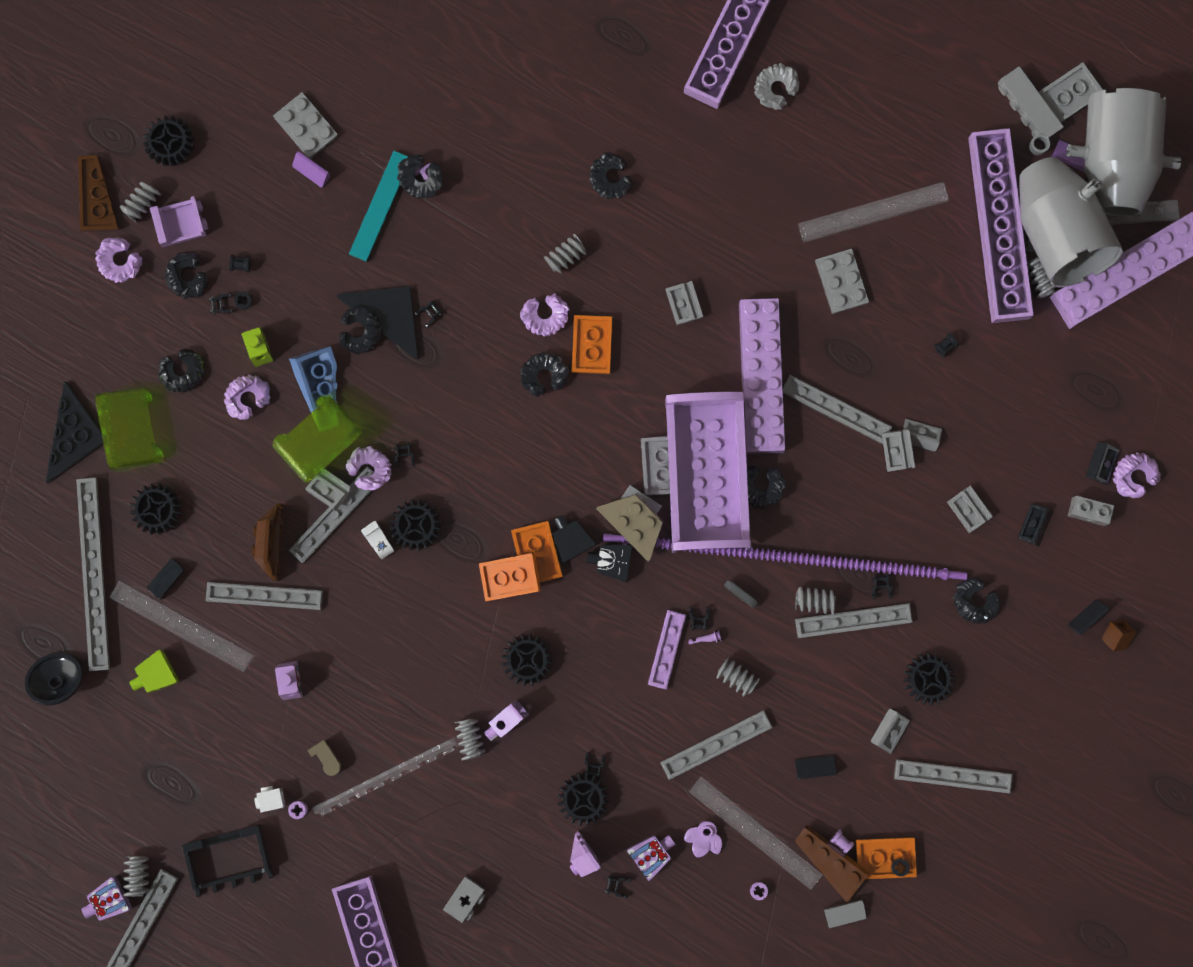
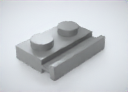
M692 281L665 289L676 326L703 318Z
M909 429L881 433L887 472L914 468L915 464Z
M323 467L319 475L317 474L305 488L308 493L334 511L347 498V494L353 490L349 485Z
M971 486L947 501L968 533H971L993 517Z

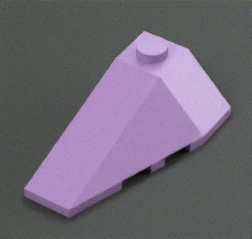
M577 831L574 837L570 860L572 865H570V868L576 876L579 874L581 877H584L600 869L601 862L581 833Z

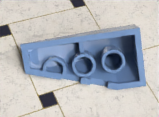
M331 346L290 358L294 375L319 431L321 432L338 425L336 401L337 364Z

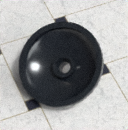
M53 653L37 660L28 670L25 677V690L28 696L40 705L51 706L60 704L71 698L79 689L83 677L82 668L78 661L68 654Z

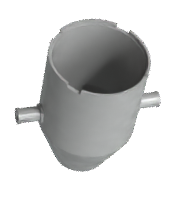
M1116 88V92L1106 93V90L1092 93L1088 97L1085 146L1069 144L1067 146V151L1069 152L1066 155L1067 157L1083 158L1084 171L1088 182L1093 178L1101 182L1102 187L1095 194L1106 215L1134 216L1141 214L1162 173V168H1180L1181 163H1178V161H1181L1180 157H1170L1163 154L1167 99L1166 97L1160 98V93L1143 89Z
M1056 157L1039 160L1022 171L1019 177L1020 220L1029 237L1024 242L1025 246L1028 245L1025 249L1029 252L1035 250L1052 286L1067 287L1085 281L1084 277L1093 273L1097 276L1120 259L1123 254L1122 247L1095 194L1102 187L1098 179L1093 178L1087 183Z

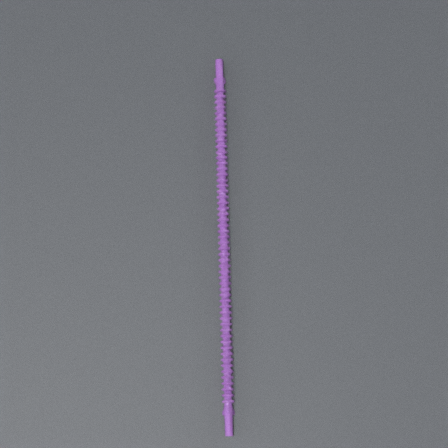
M604 533L603 541L622 543V545L630 544L622 535ZM658 537L655 547L656 549L658 547H661V549L666 547L669 550V548H672V541H670V538L668 540H665V538L660 540ZM753 547L749 550L743 548L693 549L695 553L700 551L701 554L702 552L706 554L711 552V555L714 553L719 555L721 553L722 556L728 554V557L730 555H733V557L738 555L739 558L741 556H744V558L749 556L750 559L755 557L756 560L758 558H761V560L766 558L767 561L769 559H772V561L777 559L778 562L783 560L784 563L786 561H789V563L794 561L795 564L797 562H800V564L804 562L805 565L811 563L812 566L813 564H816V566L822 564V567L825 565L830 567L832 565L833 568L838 566L839 569L841 567H844V569L849 567L850 570L852 568H855V570L860 568L861 571L866 569L867 572L869 570H872V572L877 570L878 573L880 571H883V573L888 571L889 574L894 572L895 575L897 573L900 575L905 573L906 576L908 574L911 576L916 574V577L922 575L923 578L924 576H927V578L933 576V579L939 577L943 580H947V578L967 580V572L948 571V568L939 570L936 567L931 569L930 566L928 568H925V566L920 568L919 565L917 567H914V565L909 567L908 564L903 566L902 563L900 565L897 563L892 565V562L889 564L884 562L882 564L881 561H878V563H875L874 560L873 562H870V560L864 562V559L862 561H859V559L854 561L853 558L848 560L847 557L845 559H842V557L837 559L836 556L834 558H831V556L826 558L825 555L820 557L819 554L817 556H814V554L809 556L808 553L806 555H803V553L798 555L797 552L792 554L791 551L790 553L786 551L781 553L780 550L778 552L775 550L771 552L770 549L764 551V549L759 550V548L753 550Z

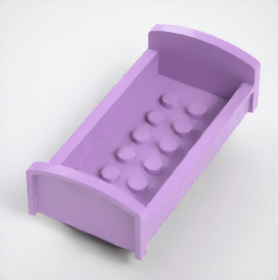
M744 392L666 395L672 553H676L677 550L745 548V550H749L751 548Z

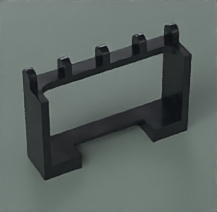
M261 825L182 845L192 890L195 891L197 897H201V888L212 886L213 892L217 893V884L231 881L232 887L236 888V879L250 876L251 882L255 883V874L267 872L268 878H273ZM256 834L264 868L199 885L191 853L192 850Z

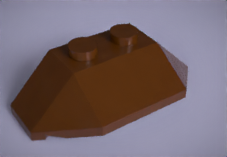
M277 503L257 521V526L253 528V537H256V544L252 545V556H255L254 560L274 581H279L284 505L282 503Z

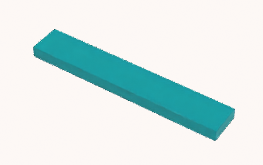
M393 151L349 255L365 262L368 261L400 187V181L397 180L399 174L398 164L408 156Z

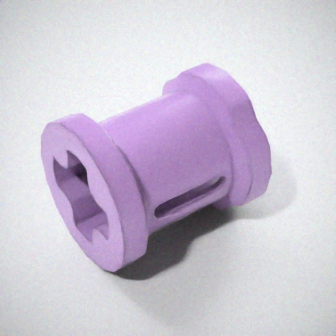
M303 801L293 802L288 809L289 815L294 819L303 818L308 813V806ZM297 805L303 809L299 815L297 812H294V808H297Z
M841 830L829 840L830 843L845 854L854 845L853 842H849L842 835Z

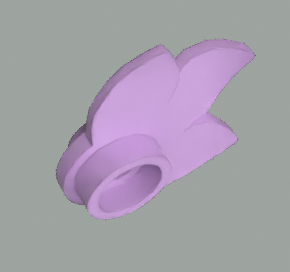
M703 821L698 827L690 828L685 834L684 840L693 843L692 851L697 858L704 856L709 850L719 854L722 848V839L716 834L717 828L711 821ZM710 829L711 832L709 834H705L703 830Z

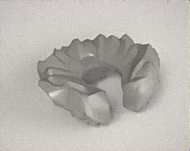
M782 63L779 65L774 64L767 69L764 68L759 76H757L756 85L754 86V93L760 100V103L775 110L783 109L787 102L783 96L775 95L771 91V85L774 82L780 81L784 83L787 94L795 96L799 90L796 70L792 67H785Z

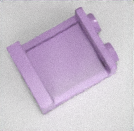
M192 196L191 200L162 208L158 206L150 207L158 241L162 247L207 236L205 230L208 229L206 219H202L201 216L203 211L202 203L200 200L197 201L195 196Z

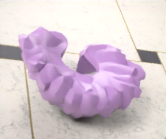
M123 238L104 239L101 242L100 249L95 253L97 255L95 259L99 267L98 271L106 279L115 281V283L126 282L130 278H134L139 272L143 260L138 253H133L129 255L127 263L123 266H118L113 262V257L117 252L128 251L130 243Z
M555 293L551 296L547 295L545 298L547 305L552 309V315L548 319H541L537 315L540 304L537 298L529 299L524 304L520 317L523 323L526 324V328L531 330L533 334L550 336L564 328L565 323H567L569 306Z
M250 374L237 377V379L229 383V387L226 388L224 393L226 397L224 402L229 415L240 420L253 416L252 409L241 402V396L245 392L254 393L258 407L263 408L264 405L269 404L270 388L268 383L263 382L258 376Z
M372 446L362 449L357 447L352 452L350 459L347 460L346 469L351 476H356L357 471L364 464H370L375 469L373 475L360 476L355 485L360 489L376 490L385 485L392 475L389 459L381 451L373 449Z
M1138 452L1122 458L1113 473L1115 476L1113 481L1116 484L1118 493L1131 498H1139L1146 494L1145 486L1135 484L1132 481L1131 474L1134 470H1142L1146 475L1147 482L1151 485H1156L1161 480V473L1156 461L1148 455Z

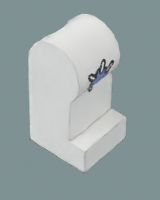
M376 521L361 530L381 560L394 552L393 547Z

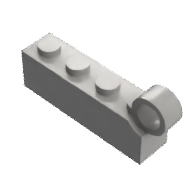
M1019 66L1000 79L998 88L1002 95L1008 97L1012 109L1018 111L1021 115L1020 119L1023 124L1029 126L1032 130L1033 139L1029 143L1030 151L1035 155H1043L1050 147L1049 139L1063 129V125ZM1042 140L1045 143V149H1037L1034 146V141Z

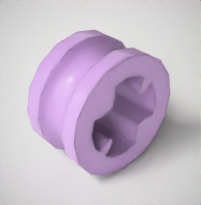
M756 882L752 884L750 894L756 900H763L768 895V889L765 884ZM756 886L764 888L762 896L754 895L753 891L756 890Z

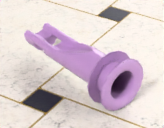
M718 630L717 633L714 632L713 634L698 637L694 642L690 639L688 642L689 645L698 642L716 641L717 643V640L721 641Z

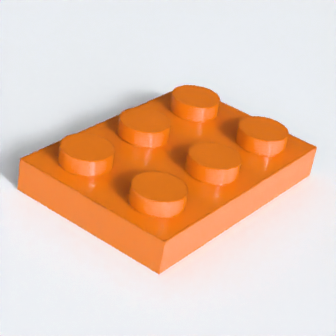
M574 315L572 373L610 374L612 317Z
M548 521L511 530L517 556L535 553L540 583L562 577Z
M535 553L479 563L485 601L541 591Z
M914 837L856 840L857 863L869 872L866 879L917 877ZM898 858L907 861L910 867L909 872L902 877L893 874L891 871L892 862ZM898 862V865H895V869L902 873V869L905 870V866Z

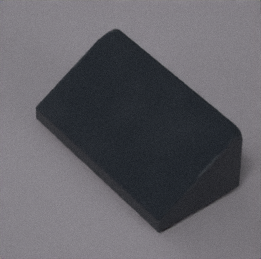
M1097 442L1085 477L1108 485L1120 449L1108 443Z
M1031 503L1018 539L1039 547L1053 512L1049 508Z
M171 558L146 588L159 600H162L186 570Z
M1094 600L1068 626L1076 635H1082L1108 612L1109 608L1098 600Z
M833 755L795 760L797 779L836 775Z

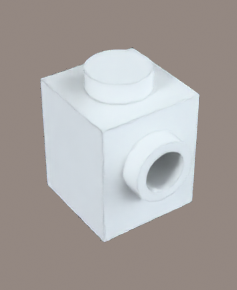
M272 786L261 788V792L256 793L257 797L254 798L256 809H260V813L286 807L282 788L273 789Z

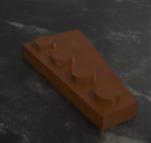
M97 155L78 156L80 231L119 230L99 157Z
M808 825L805 826L795 840L797 845L846 902L851 899L869 875L866 869Z

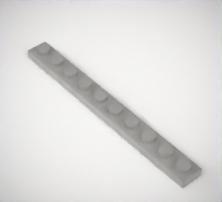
M97 478L76 479L89 671L110 670Z

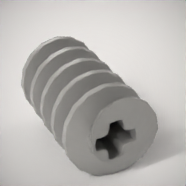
M140 182L139 184L142 189H134L137 195L130 194L132 201L125 200L127 207L120 205L122 212L134 222H136L135 217L142 219L140 212L147 213L145 206L152 207L149 202L150 200L157 201L154 196L155 194L162 195L149 183Z
M573 234L574 240L570 237L567 238L568 244L565 242L561 243L562 249L559 247L555 248L556 254L551 251L549 252L550 258L544 256L545 261L553 271L562 274L561 267L563 266L568 269L567 262L574 264V257L580 260L579 253L586 255L584 245L575 234Z
M1035 258L1027 263L1028 271H1031L1028 276L1029 278H1034L1031 284L1037 285L1034 291H1041L1037 296L1038 299L1045 298L1059 291L1055 290L1056 287L1052 286L1039 258Z
M799 587L796 592L795 610L797 606H800V610L803 612L806 606L808 612H811L812 608L815 607L816 613H819L820 608H823L824 614L830 609L831 614L834 615L836 596H834L833 590H829L826 595L825 589H822L819 594L817 588L812 593L810 588H806L803 593L802 587Z
M727 657L718 670L717 679L724 676L723 683L725 684L730 680L729 687L732 688L737 685L736 692L738 693L740 690H743L742 696L745 697L753 691L760 678L753 681L754 674L747 677L748 670L745 669L741 672V665L734 668L735 661L733 660L728 663L729 657Z
M472 718L454 722L460 724L455 728L456 731H461L457 738L463 739L458 745L465 747L460 751L461 754H466L462 761L481 757L480 755L485 752V750L479 749L483 742L477 741V739L482 737L481 734H475L476 731L480 730V727L474 726L478 719Z
M125 856L130 858V860L124 862L125 865L129 866L128 869L124 870L125 873L129 874V876L124 878L125 881L129 882V884L124 885V888L128 889L129 892L124 893L123 896H144L143 894L147 893L149 889L143 886L149 884V881L143 878L149 876V873L143 870L148 869L149 865L143 862L148 861L149 857Z

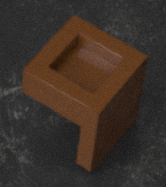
M1124 619L1111 621L1102 640L1113 652L1125 650L1128 648L1136 631Z

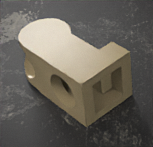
M326 740L307 750L311 757L318 756L327 775L334 776L341 771V763Z

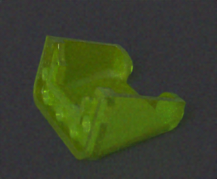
M138 388L96 394V407L109 468L115 472H121L161 463L160 458H163L161 446L158 447L154 441L148 410L149 402H152L150 390Z
M329 394L327 396L322 395L315 402L317 404L316 409L288 434L276 436L273 439L274 444L271 445L305 483L313 479L362 433L358 425Z

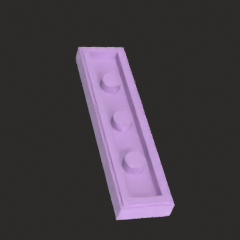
M667 610L648 685L667 690L686 617L685 614Z

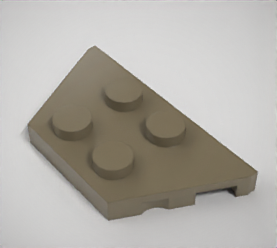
M637 494L599 505L596 508L647 561L651 559L664 521Z

